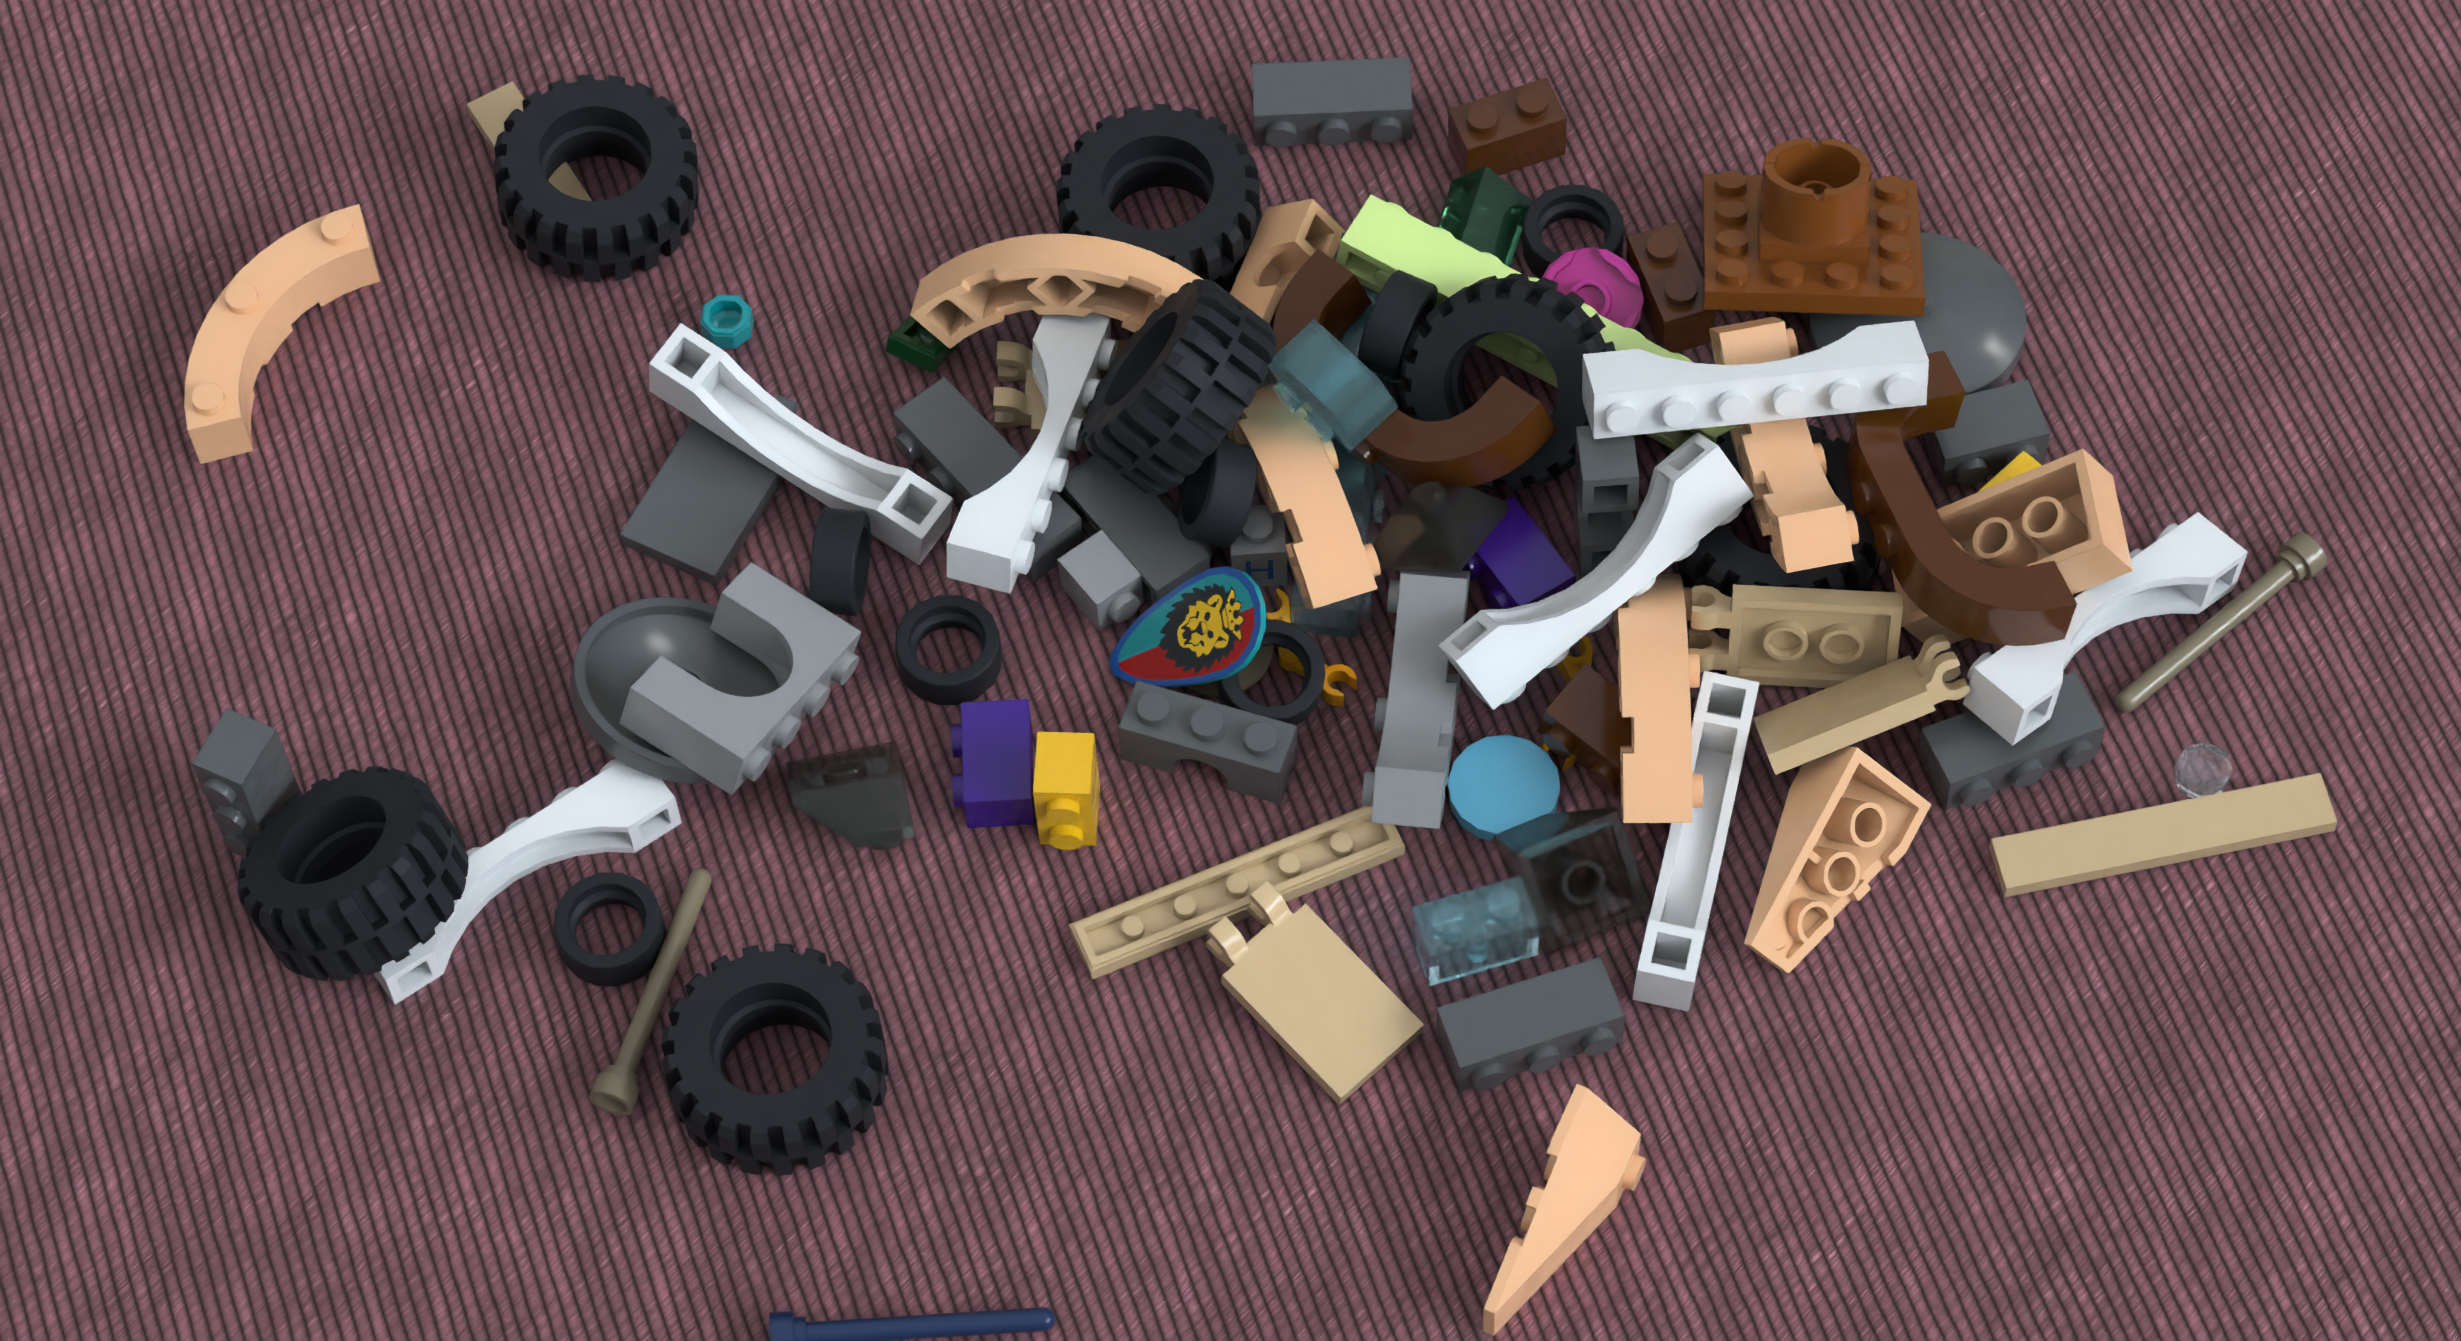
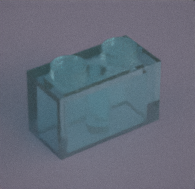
M1315 319L1276 353L1273 361L1268 365V368L1278 381L1272 389L1280 400L1293 412L1302 407L1308 413L1304 420L1324 442L1327 443L1334 437L1349 452L1398 408V405L1381 380Z
M1522 876L1412 907V939L1429 986L1538 955L1540 925Z

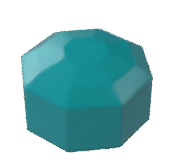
M719 294L703 305L700 320L702 334L717 347L736 349L752 337L754 324L752 308L739 295Z

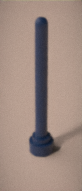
M1045 1307L806 1322V1316L794 1317V1311L769 1313L770 1341H894L1048 1331L1055 1324L1053 1311Z

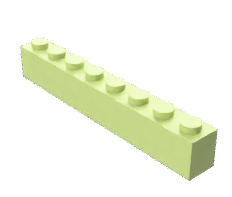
M1372 194L1341 239L1335 260L1354 273L1360 284L1379 294L1390 276L1397 270L1435 284L1438 289L1435 307L1465 286L1468 287L1480 279L1494 275L1499 279L1505 278L1511 273L1522 274L1504 265L1496 256L1487 252H1480L1455 239L1447 230L1432 227L1408 214L1401 206L1385 202ZM1528 277L1530 281L1537 282L1538 280H1540L1534 277ZM1585 303L1581 306L1590 318L1597 313L1595 309ZM1598 314L1606 326L1600 333L1605 343L1613 341L1616 351L1641 349L1662 357L1692 362L1682 354L1672 353L1647 340L1637 330L1624 328ZM1497 332L1485 336L1476 342L1475 345L1558 388L1557 378L1551 362L1543 351L1530 340L1513 333ZM1740 425L1645 435L1676 450L1697 432L1716 444L1717 436L1729 431L1730 428L1740 427Z

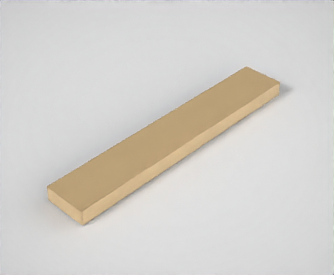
M2317 773L1992 838L1989 849L2005 898L2333 832L2337 826V819L2322 775Z
M1364 806L1069 924L1070 934L1093 980L1208 934V930L1224 916L1232 923L1252 916L1247 911L1248 906L1252 903L1250 894L1266 880L1274 886L1285 902L1402 856L1405 854V845L1395 825L1371 823L1372 806Z

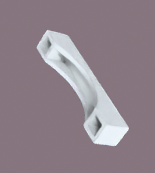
M1092 312L1085 317L1043 315L1033 338L1032 376L1042 394L1046 410L1041 431L1029 452L1009 474L987 490L964 501L946 542L948 578L1011 594L1018 574L1026 575L1029 572L1035 551V543L1032 542L1036 532L1044 533L1048 526L1052 510V501L1049 500L1053 491L1061 492L1064 487L1069 468V461L1066 460L1070 450L1077 452L1082 443L1080 425L1085 410L1096 394V389L1101 381L1099 378L1102 371L1108 372L1110 370V366L1117 355L1118 341L1111 339V317Z
M1914 320L1858 326L1843 338L1818 350L1789 359L1759 364L1718 365L1693 363L1662 357L1641 349L1583 354L1582 400L1594 439L1926 405L1929 359Z
M680 323L649 363L650 392L828 507L865 511L869 516L871 534L916 564H921L950 525L953 504L951 496L909 469L868 457L814 428L767 393L724 350Z
M1697 432L1654 467L1647 495L1634 523L1617 547L1592 572L1569 588L1538 602L1508 609L1480 610L1438 646L1474 694L1494 710L1501 704L1509 703L1519 697L1525 690L1526 683L1544 668H1551L1560 663L1569 653L1570 647L1585 634L1595 632L1605 626L1612 618L1613 611L1630 597L1639 596L1650 589L1655 583L1656 576L1670 564L1690 556L1697 549L1699 541L1715 527L1725 525L1735 519L1741 512L1742 505L1751 499L1754 494L1720 447Z
M2199 512L2180 525L2176 523L2169 525L2162 531L2156 542L2143 551L2137 548L2130 552L2133 571L2084 590L2074 598L2077 606L2065 639L2029 646L2005 645L1994 654L1986 652L1981 655L1968 671L1967 678L1970 680L1968 685L1970 692L1965 696L1963 705L2013 746L2051 719L2063 681V670L2073 655L2091 639L2117 625L2142 617L2164 614H2200L2235 589L2248 551Z
M1708 671L1703 673L1691 727L1692 773L1703 774V808H1692V823H1671L1637 968L1632 1000L1689 1012L1760 682Z
M618 759L611 760L600 770L598 775L579 787L565 789L553 799L549 806L533 816L522 817L514 821L501 836L487 845L466 851L469 867L465 889L461 899L454 900V912L446 923L440 922L435 927V935L424 945L420 942L410 949L409 953L411 955L398 963L392 960L382 965V970L373 975L396 1005L444 974L451 953L468 924L492 898L513 882L543 866L574 856L604 852L636 853L682 823L675 796L662 779L635 770Z

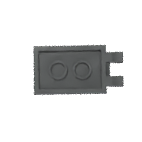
M777 395L776 400L795 414L798 409L797 403ZM692 419L621 531L620 538L622 544L718 586L784 478Z

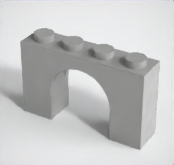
M752 562L721 593L710 629L765 664L775 676L779 688L771 693L754 697L726 694L708 686L671 661L660 656L630 687L619 722L620 725L730 795L747 778L754 782L760 777L767 767L772 756L771 752L775 747L779 746L785 749L791 743L800 728L801 719L806 714L814 717L821 710L830 694V687L835 682L840 685L845 684L853 674L860 659L859 656L854 654L861 635L860 630Z

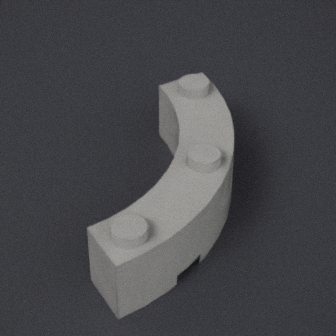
M1404 566L1400 573V580L1390 579L1387 613H1397L1389 691L1388 698H1377L1374 730L1383 733L1375 772L1365 771L1362 792V806H1372L1371 823L1440 829L1445 803V786L1448 785L1461 675L1459 673H1450L1451 662L1438 645L1466 623L1470 571Z

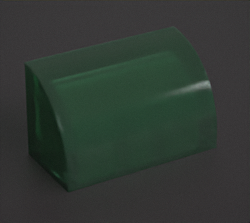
M1485 166L1451 181L1437 227L1447 230L1455 239L1480 252H1487L1496 256L1504 265L1510 267L1523 229V219L1532 200Z

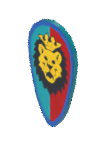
M1228 566L1207 569L1183 582L1140 615L1122 635L1110 656L1109 666L1111 672L1116 677L1135 684L1138 680L1162 688L1207 684L1233 676L1248 666L1260 649L1266 629V604L1259 586L1246 572Z

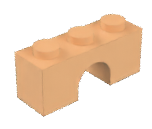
M1314 199L1266 207L1230 294L1268 322L1273 330L1279 302L1294 275L1318 249L1333 259L1345 230ZM1275 355L1271 363L1277 362Z

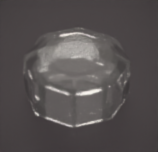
M2203 742L2185 747L2176 762L2173 774L2179 791L2191 798L2222 793L2230 782L2233 769L2226 751L2208 742Z

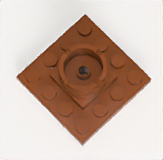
M1798 138L1776 145L1765 156L1762 175H1743L1734 171H1725L1719 174H1703L1704 310L1924 316L1925 289L1917 180H1907L1897 176H1884L1879 179H1872L1871 164L1868 157L1860 149L1839 140L1821 138L1818 142L1812 141L1811 138Z

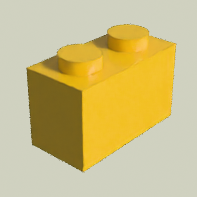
M1037 732L1033 797L1040 844H1049L1061 850H1074L1082 845L1096 846L1100 780L1094 733Z

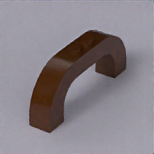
M1319 249L1294 275L1281 297L1273 324V332L1276 338V346L1274 347L1275 357L1280 370L1304 406L1312 414L1310 419L1315 427L1331 440H1335L1339 435L1347 440L1346 446L1369 467L1376 461L1404 481L1425 488L1439 490L1469 488L1493 481L1516 469L1531 458L1557 431L1541 402L1502 375L1465 412L1450 419L1428 422L1407 416L1337 367L1336 353L1343 335L1371 305L1372 301L1354 273Z
M1945 351L1927 354L1929 369L1926 405L1857 412L1846 450V471L1852 488L1855 508L1860 515L1866 516L1874 532V542L1878 554L1882 558H1887L1905 593L1924 613L1936 622L1968 638L1996 645L2029 646L2063 640L2066 637L2077 603L2055 561L2019 568H2000L1979 562L1963 552L1950 537L1903 443L1914 436L1954 428L1966 392Z

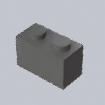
M2024 380L1964 395L1954 428L1920 434L1939 485L1943 488L1955 484L1962 486L1973 485L1982 481L1986 476L1998 474L2022 451L2028 453L2039 463L2045 462L2050 431L2029 380Z

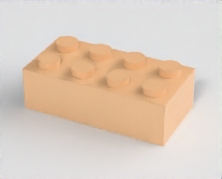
M2084 449L1937 509L1952 540L1963 552L1973 559L2000 568H2019L2055 561L2072 595L2133 571L2113 475ZM1892 570L1895 591L1903 593L1902 627L1922 643L1937 634H1945L1950 645L1968 638L1944 627L1924 613L1905 593Z

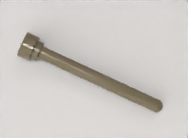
M2297 532L2280 546V554L2275 559L2276 565L2124 688L2116 696L2117 708L2122 712L2133 711L2290 581L2297 583L2301 579L2308 581L2327 566V557L2321 546L2304 532Z
M698 868L691 872L615 1064L607 1066L605 1072L599 1073L596 1077L589 1099L603 1111L627 1116L632 1114L641 1092L640 1087L637 1085L639 1077L636 1074L637 1068L711 885V875L705 869Z

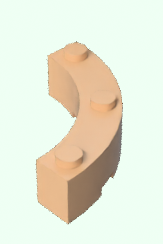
M360 204L314 219L279 238L255 256L236 274L207 313L189 357L184 397L187 431L200 464L253 451L251 414L255 397L253 391L255 381L262 365L268 364L281 343L293 331L291 324L318 302L320 307L344 294L380 282L370 236Z
M1078 234L1019 236L988 243L972 249L933 270L920 280L910 315L949 349L973 333L1002 322L1005 315L1034 310L1038 315H1070L1085 317L1092 312L1122 321V328L1135 333L1145 324L1146 319L1151 313L1163 305L1167 297L1172 293H1177L1180 287L1187 282L1192 283L1193 280L1202 278L1165 257L1125 242Z
M1776 317L1709 328L1715 364L1718 365L1759 364L1798 356V345L1794 330L1792 328L1786 329L1785 321ZM1806 418L1739 424L1740 427L1730 428V435L1743 481L1754 494L1749 501L1762 535H1771L1772 542H1770L1771 552L1779 566L1786 573L1854 561L1851 545L1859 543V532L1854 512L1852 510L1846 511L1845 504L1839 500L1825 476L1827 474V465L1822 444L1820 442L1813 444Z
M1274 383L1256 389V395L1250 405L1243 410L1238 418L1239 421L1230 432L1228 431L1226 436L1228 441L1248 445L1254 451L1256 484L1270 513L1282 512L1294 542L1283 546L1305 609L1319 608L1376 590L1377 585L1374 577L1381 575L1379 560L1371 543L1363 545L1351 509L1335 470L1339 469V463L1331 439L1329 437L1320 439L1303 407L1302 401L1293 389L1290 390L1283 383Z
M1658 574L1655 583L1650 589L1639 596L1630 597L1614 611V634L1616 650H1618L1619 711L1622 717H1631V746H1620L1621 818L1623 823H1692V808H1703V774L1692 773L1690 688L1700 687L1699 654H1689L1687 621H1691L1692 587H1683L1680 574Z

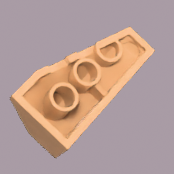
M1847 746L1804 763L1787 795L1744 944L1780 971L1790 973L1832 930L1834 918L1851 900L1859 902L1871 889L1868 883L1885 865L1894 866L1907 852L1932 804L1857 747Z
M1576 1084L1546 1152L1550 1157L1545 1168L1544 1180L1548 1182L1545 1188L1539 1185L1532 1187L1525 1204L1527 1207L1521 1222V1230L1526 1231L1523 1239L1515 1236L1511 1240L1483 1309V1332L1494 1336L1617 1207L1624 1189L1634 1191L1641 1178L1646 1163V1158L1639 1156L1641 1133L1587 1087Z

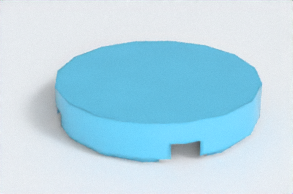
M1512 735L1485 737L1467 746L1453 762L1448 778L1450 809L1460 825L1476 837L1492 841L1495 838L1499 840L1507 839V843L1520 842L1541 832L1555 816L1561 789L1558 769L1548 753L1532 741Z

